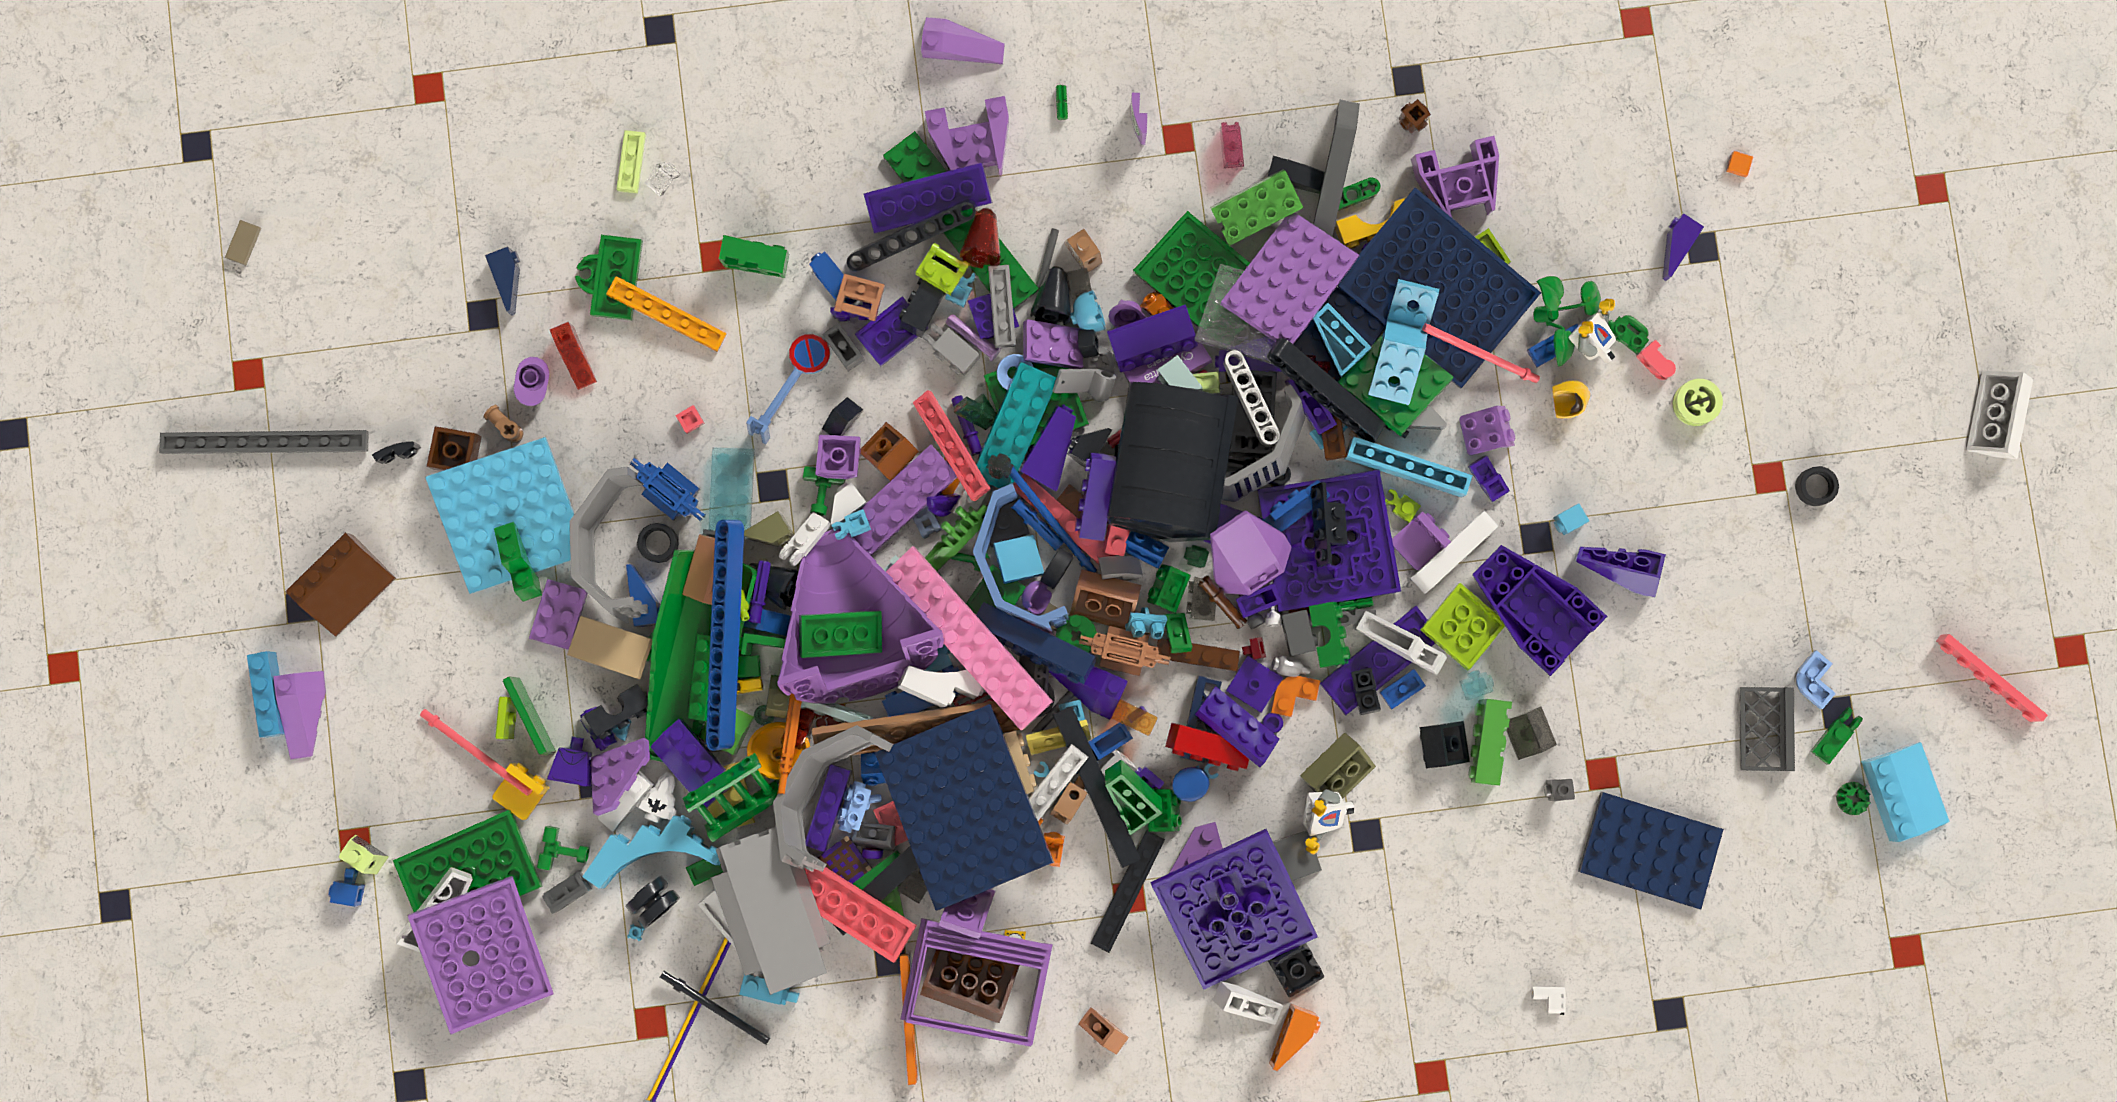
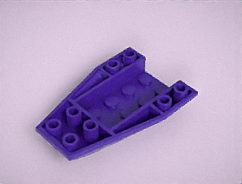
M1500 545L1472 574L1518 647L1549 676L1608 617L1577 587L1503 545Z

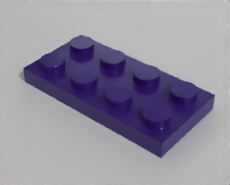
M1216 686L1195 713L1197 717L1259 768L1266 762L1280 740L1279 737Z

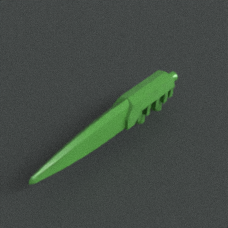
M983 504L978 511L970 506L968 512L959 506L955 513L961 519L955 521L956 525L953 527L947 521L942 523L941 528L947 534L941 536L942 541H939L925 557L936 571L940 570L981 529L984 520L983 516L988 508L986 505Z

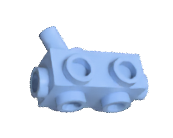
M854 781L853 785L850 784L844 793L845 802L843 808H840L837 815L838 825H840L839 829L851 833L852 829L859 831L865 810L869 809L870 803L881 802V794L870 795L872 790L866 789V784Z

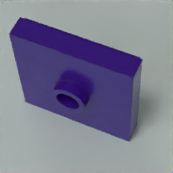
M1247 656L1226 689V692L1262 713L1283 677Z

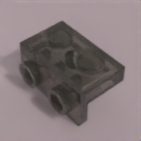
M1193 577V581H1189L1188 593L1192 595L1191 602H1187L1186 614H1190L1189 619L1215 621L1216 603L1211 602L1209 595L1198 585L1200 580L1204 582L1202 578Z

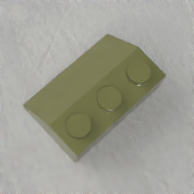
M1344 733L1317 760L1306 768L1300 776L1314 792H1323L1327 789L1338 792L1343 799L1376 766L1362 747L1348 734Z

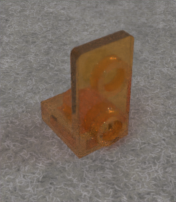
M1121 699L1111 719L1147 736L1151 734L1158 719L1156 716Z

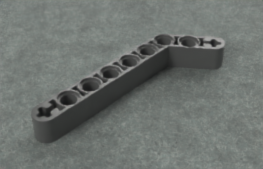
M1341 99L1336 111L1333 138L1313 225L1331 237L1333 236L1352 153L1360 103Z

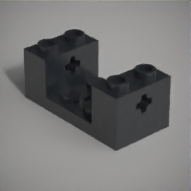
M1250 370L1274 420L1277 372ZM1245 376L1237 377L1239 384L1245 385L1248 383V379ZM1232 384V395L1238 397ZM1253 394L1246 396L1247 402L1251 404L1257 402V398ZM1238 397L1229 456L1263 458L1272 453L1273 446L1264 447L1259 442ZM1259 413V416L1255 418L1260 423L1266 420L1262 413ZM1265 432V440L1273 441V433Z

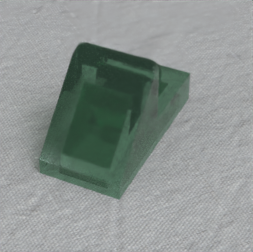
M981 394L975 400L966 396L954 406L955 414L984 430L993 425L997 415L984 394Z

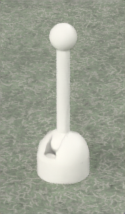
M1271 580L1270 582H1268V584H1269V585L1273 584V580ZM1275 606L1271 607V611L1265 617V626L1267 627L1282 625L1281 615L1275 611Z

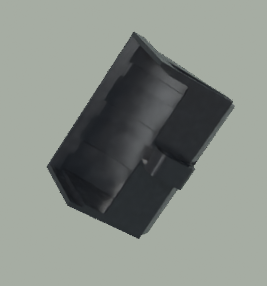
M1130 382L1119 445L1115 446L1114 451L1116 464L1107 511L1108 525L1168 542L1211 540L1210 534L1216 531L1218 526L1238 397L1230 394L1215 395L1166 384Z

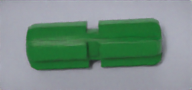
M1057 85V119L1067 120L1066 85Z
M1365 597L1337 603L1338 606H1341L1342 611H1348L1355 608L1360 609L1373 606V598Z

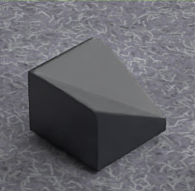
M1093 329L1078 331V347L1084 358L1095 357L1099 354V340Z

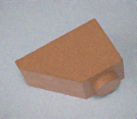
M1091 1007L1078 1023L1100 1045L1116 1055L1129 1038L1117 1026Z

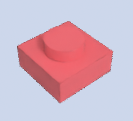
M694 405L675 415L687 434L705 424Z

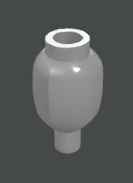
M1279 656L1278 658L1274 657L1272 661V669L1276 670L1280 675L1296 677L1300 674H1310L1311 668L1303 666L1301 661L1296 658Z

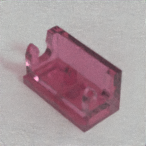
M1223 122L1220 126L1224 168L1244 167L1239 122H1235L1234 125H1228L1227 122Z

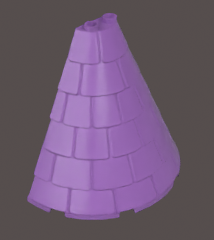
M832 528L825 532L810 552L801 559L795 585L796 590L791 607L792 614L777 683L781 691L786 695L795 694L796 700L803 702L831 704L843 697H847L849 701H855L898 687V681L901 680L904 670L908 666L921 670L928 668L938 657L937 649L943 647L944 638L942 630L927 618V614L893 582V578L876 563V560L860 546L850 533L845 538L837 540L835 534L839 533L841 529L834 531ZM882 611V653L800 657L799 615Z

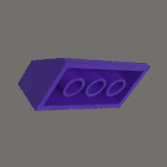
M1186 305L1107 331L1120 373L1131 371L1145 364H1151L1162 358H1169L1174 354L1189 351L1198 346Z
M678 719L651 745V749L689 792L698 789L726 771L724 766L683 719ZM729 787V788H727L726 790H724V791L722 792V794H724L725 792H727L731 787ZM715 797L704 803L706 808L716 801Z

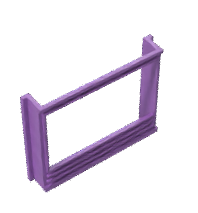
M921 918L900 1020H905L906 1023L1031 1047L1033 1045L1053 944L982 931L980 938L976 939L941 927L939 922ZM927 947L1039 969L1026 1035L1021 1036L913 1015Z

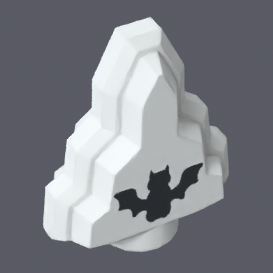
M666 772L658 779L656 786L650 788L645 796L635 805V807L646 812L644 818L660 823L661 819L671 820L673 816H676L677 810L674 808L676 798L673 795L675 775Z

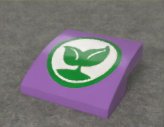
M1132 92L1130 104L1132 125L1141 145H1145L1148 113H1139L1140 93Z

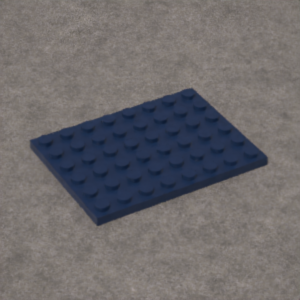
M1416 187L1360 252L1356 262L1338 284L1342 291L1384 326L1386 325L1398 279L1439 289V294L1429 325L1489 353H1492L1541 294L1537 288ZM1411 300L1407 305L1415 309L1419 306V303ZM1427 333L1424 354L1454 377L1452 382L1461 389L1485 360Z
M988 704L896 743L889 752L884 749L875 752L935 911L1054 863L992 704Z

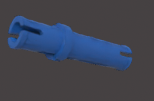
M1021 498L1012 505L1011 508L1024 519L1023 522L1025 524L1028 523L1054 551L1064 543L1036 515L1037 512L1035 510L1032 511Z

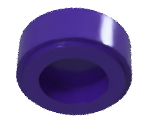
M1268 713L1263 717L1262 724L1271 732L1277 733L1283 727V719L1279 714Z
M866 847L862 849V857L866 859H881L883 857V850Z

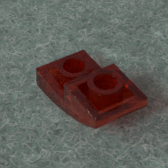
M801 708L795 744L796 749L801 750L816 715L813 710ZM784 734L781 738V744H783Z

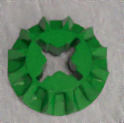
M1848 782L1839 788L1836 800L1839 808L1844 813L1860 815L1867 811L1869 804H1871V794L1866 789V786L1859 782ZM1856 793V797L1861 799V801L1854 802L1853 805V800L1846 796H1853Z

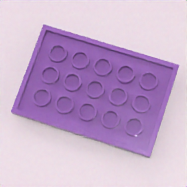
M1293 213L1284 218L1223 298L1220 305L1276 342L1278 338H1284L1294 345L1356 262L1359 255L1306 219Z

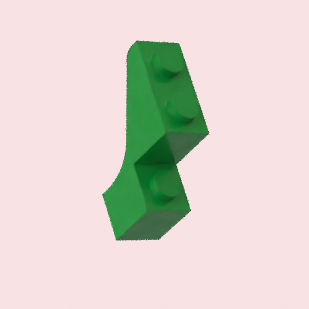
M511 522L494 528L501 564L511 575L516 595L522 602L542 596L539 578L530 565L516 524Z

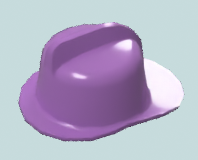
M1122 299L1118 302V305L1109 311L1108 315L1109 321L1116 328L1147 318L1136 302L1124 301Z
M538 357L525 358L519 363L516 370L514 394L516 399L526 406L539 404L546 395L549 369L542 359Z

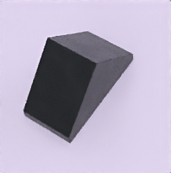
M847 397L832 409L822 429L829 435L843 436L863 412V409Z

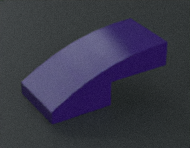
M1484 455L1468 465L1474 478L1491 502L1510 492L1501 474L1496 472L1488 456Z

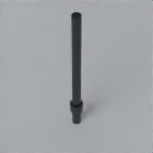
M665 970L662 972L659 978L674 986V990L679 993L680 991L767 1045L770 1037L694 990L680 977L677 979Z

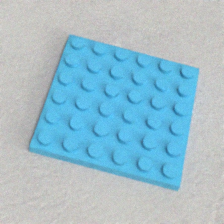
M546 437L425 477L469 594L511 580L510 573L501 564L494 532L496 527L511 522L516 524L534 572L571 560L570 520L574 516V511Z

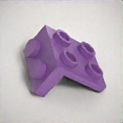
M1493 406L1462 415L1459 418L1469 455L1515 446V433L1510 428V413L1505 406Z
M1421 512L1392 538L1393 547L1415 570H1420L1438 552L1451 543L1448 539L1450 537L1443 528L1439 529L1434 524L1436 521L1429 513Z

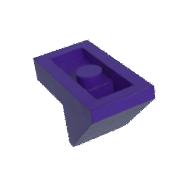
M1275 583L1256 590L1250 595H1244L1236 599L1243 618L1283 603Z

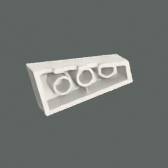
M451 867L417 911L467 893L472 882L471 874ZM408 922L396 937V944L420 952L411 924Z

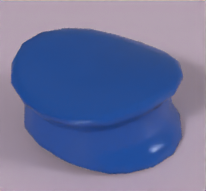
M1184 768L1173 779V791L1182 801H1196L1201 799L1208 791L1210 785L1209 777L1201 768Z

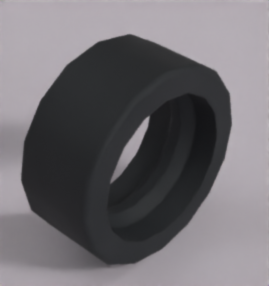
M1823 466L1811 467L1801 472L1795 484L1796 494L1807 505H1825L1831 502L1838 494V478L1829 468ZM1811 475H1822L1828 482V493L1824 497L1814 498L1807 492L1806 480Z
M661 523L647 525L641 530L637 539V546L641 555L647 560L656 563L670 560L673 557L674 550H677L679 545L678 536L674 530ZM654 531H662L670 539L668 550L661 555H654L646 548V539Z
M1060 548L1049 563L1040 581L1055 589L1074 556Z

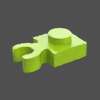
M1389 489L1388 493L1393 496V499L1389 501L1385 498L1386 505H1393L1394 509L1392 512L1407 523H1410L1421 505L1405 494L1400 499L1395 490Z

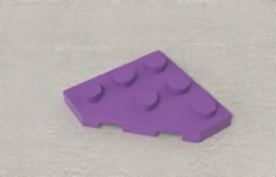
M642 738L591 757L593 813L599 816L617 809L621 803L618 800L625 790L629 791L637 779L635 775L641 766H646L650 760L649 741Z
M1216 822L1200 825L1193 829L1169 873L1223 849Z

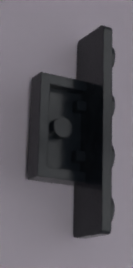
M1320 482L1312 486L1310 493L1317 567H1323L1332 563L1331 545L1345 546L1348 544L1345 504L1327 502L1326 482Z

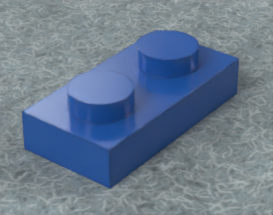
M1413 669L1379 693L1389 708L1393 709L1426 687L1416 670Z

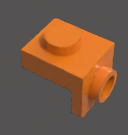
M1157 292L1146 295L1140 304L1141 308L1147 310L1151 316L1173 309L1168 301Z
M1057 832L1044 833V838L1054 860V863L1050 864V866L1060 867L1065 836Z

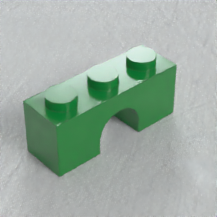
M1337 602L1309 606L1312 626H1325L1331 634L1330 641L1326 645L1316 647L1320 668L1349 664L1350 651L1348 646L1345 647L1344 638L1347 637L1346 629L1341 625L1340 620L1343 617L1341 606H1338Z

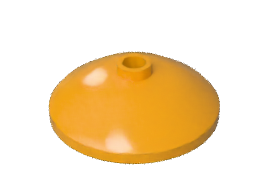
M785 722L766 724L756 730L749 739L747 757L756 753L762 766L758 771L764 777L780 779V759H776V757L781 756ZM799 728L792 768L802 750L810 747L807 736Z

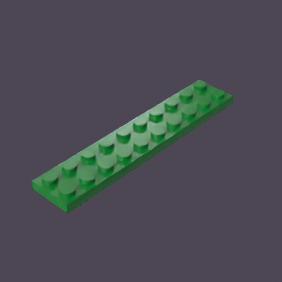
M916 131L883 154L884 159L903 183L947 172ZM971 208L963 212L966 215H971L973 210ZM978 210L971 220L943 232L963 260L970 263L969 267L989 293L988 266L1009 265L1013 309H1016L1039 291L1037 285ZM951 214L944 215V220L947 223H953L954 217Z

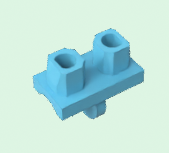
M1142 607L1140 613H1130L1125 629L1126 631H1131L1133 637L1141 638L1145 633H1151L1153 639H1161L1167 617L1166 615L1150 614L1148 607Z

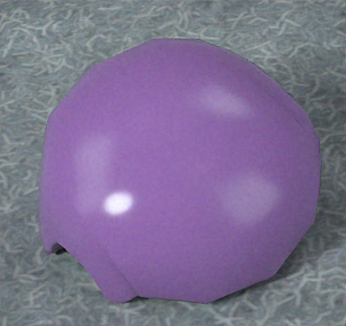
M1041 581L1031 582L1025 587L1021 596L1023 606L1035 615L1041 614L1047 608L1052 597L1051 591L1047 589L1048 586Z

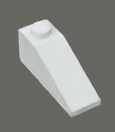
M638 771L635 775L637 779L629 791L625 790L618 800L621 803L617 809L598 817L612 832L633 811L635 805L645 796L648 790L655 786L641 771Z
M1220 981L1213 1001L1223 1011L1274 1025L1283 1008V1005L1223 981Z

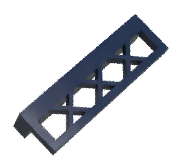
M1197 676L1187 727L1196 729V725L1203 722L1202 720L1197 722L1198 717L1195 713L1204 702L1202 697L1204 696L1205 699L1207 697L1204 693L1205 684H1214L1221 689V681ZM1203 722L1207 728L1206 732L1211 733L1212 728ZM1184 753V756H1180V758L1189 759L1197 762L1204 763L1205 758H1203L1202 761L1191 759L1190 754Z

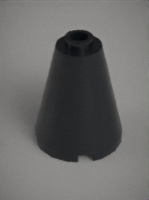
M1054 266L1047 270L1031 308L1030 316H1035V321L1051 324L1063 322V325L1070 323L1071 307L1067 272L1063 268Z
M750 563L748 566L757 570L758 563ZM770 565L765 597L784 610L786 609L785 606L790 607L793 603L799 570Z

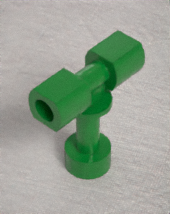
M805 466L803 480L815 482V486L818 487L816 504H811L810 513L814 512L819 516H826L828 507L824 505L827 488H831V485L841 486L845 483L846 479L821 477L816 475L815 467Z
M545 826L542 839L545 845L543 853L539 854L537 868L551 870L553 860L558 858L559 854L576 857L577 862L586 864L590 848L580 846L579 849L561 846V842L557 841L560 828Z

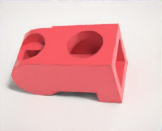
M1654 340L1636 357L1656 378L1666 380L1674 375L1676 366L1674 362L1667 360L1657 350L1661 345L1657 340Z

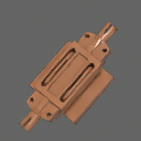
M1109 626L1107 635L1096 633L1093 638L1082 635L1080 637L1082 640H1080L1079 644L1091 646L1092 654L1102 656L1099 667L1140 676L1143 666L1153 668L1156 662L1169 666L1171 657L1160 655L1158 647L1148 645L1149 635L1144 634L1143 637L1137 638L1133 637L1131 631Z

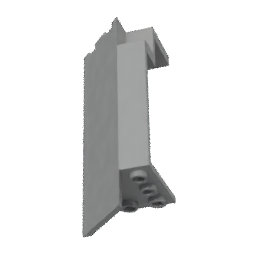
M774 827L717 848L716 852L724 873L712 877V881L745 976L754 973V976L763 974L771 995L826 974L827 971L820 952L824 951L823 946L830 944L805 869L802 870L781 862L777 828Z

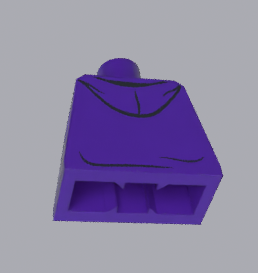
M572 736L569 748H558L547 780L591 786L592 752L582 751L584 738Z

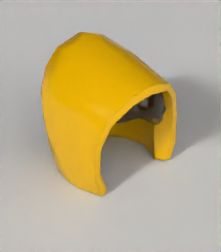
M1566 381L1552 386L1556 418H1572L1585 411L1591 393L1583 382Z

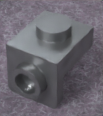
M1572 779L1546 780L1547 785H1544L1545 797H1548V801L1575 799Z

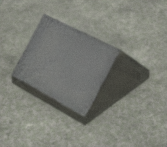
M1542 706L1509 718V728L1506 729V732L1518 760L1542 753L1557 745Z

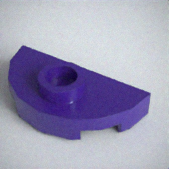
M954 493L927 497L928 510L936 516L945 517L951 513L950 511L956 505L961 495Z

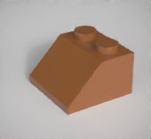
M885 422L861 448L860 454L891 481L913 460L919 451L906 437Z

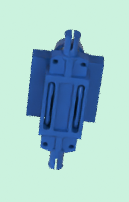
M636 458L633 459L636 464L632 461L630 462V465L639 471L636 478L646 488L641 495L673 521H675L679 514H682L684 517L692 514L699 521L703 520L699 515L704 518L706 514L697 508L699 501L694 498L700 488L673 466L666 463L661 469L659 466L658 468L654 466L651 462L643 465Z

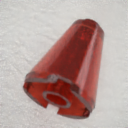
M983 208L977 211L961 248L959 257L963 258V262L970 263L969 266L983 268L984 265L998 266L1000 264L1001 255L997 216L991 209Z

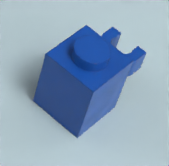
M352 867L346 868L344 881L333 882L328 893L330 903L352 907L361 905L365 884L355 883L358 870Z

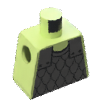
M355 835L348 841L338 857L361 873L378 874L389 856Z

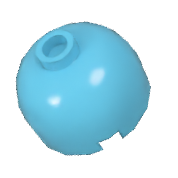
M1093 290L1080 295L1075 300L1071 319L1073 324H1078L1081 330L1093 329L1095 332L1105 330L1106 325L1101 307L1095 302L1097 297Z

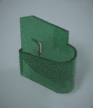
M1192 544L1191 548L1186 547L1183 558L1188 560V565L1202 568L1206 566L1209 551L1206 548Z

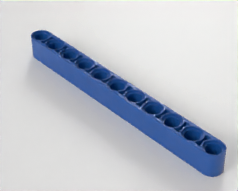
M722 519L717 522L715 528L706 744L712 751L731 749L735 742L744 525L740 520Z

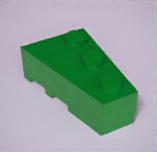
M723 235L719 260L725 268L785 278L790 254L785 247L780 245L769 246L762 242H752Z
M1119 760L1105 770V786L1115 806L1117 805L1120 816L1125 821L1130 835L1163 813L1162 798L1124 761Z

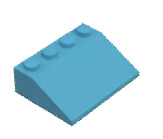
M1921 742L1861 761L1889 841L1901 842L1950 822Z

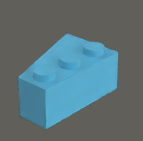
M1329 303L1313 318L1342 378L1372 347Z

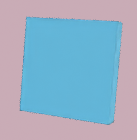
M1034 535L994 543L993 546L1004 584L1043 575L1044 570Z

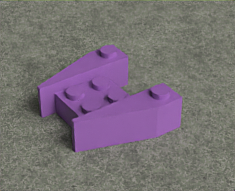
M1005 96L985 99L988 122L953 129L948 127L945 107L925 111L930 139L949 171L983 163L984 168L997 165L999 176L1002 175L1009 128V115Z
M1495 136L1474 140L1469 145L1473 162L1440 169L1435 150L1415 154L1412 157L1411 163L1419 186L1426 197L1450 217H1452L1450 211L1483 203L1487 215L1495 210L1499 152Z

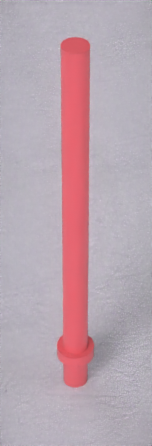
M1427 323L1422 327V331L1515 373L1523 380L1528 379L1537 383L1540 379V376L1532 373L1529 368H1521Z
M426 709L420 713V716L428 721L429 726L436 727L528 796L532 792V789L505 771L504 767L443 723L439 716L431 714Z

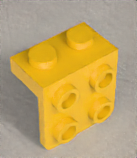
M518 762V764L510 763L505 771L532 789V792L527 796L504 779L494 792L492 798L521 820H526L550 787L545 784L546 781L536 774L535 776L528 772L529 769L525 765Z

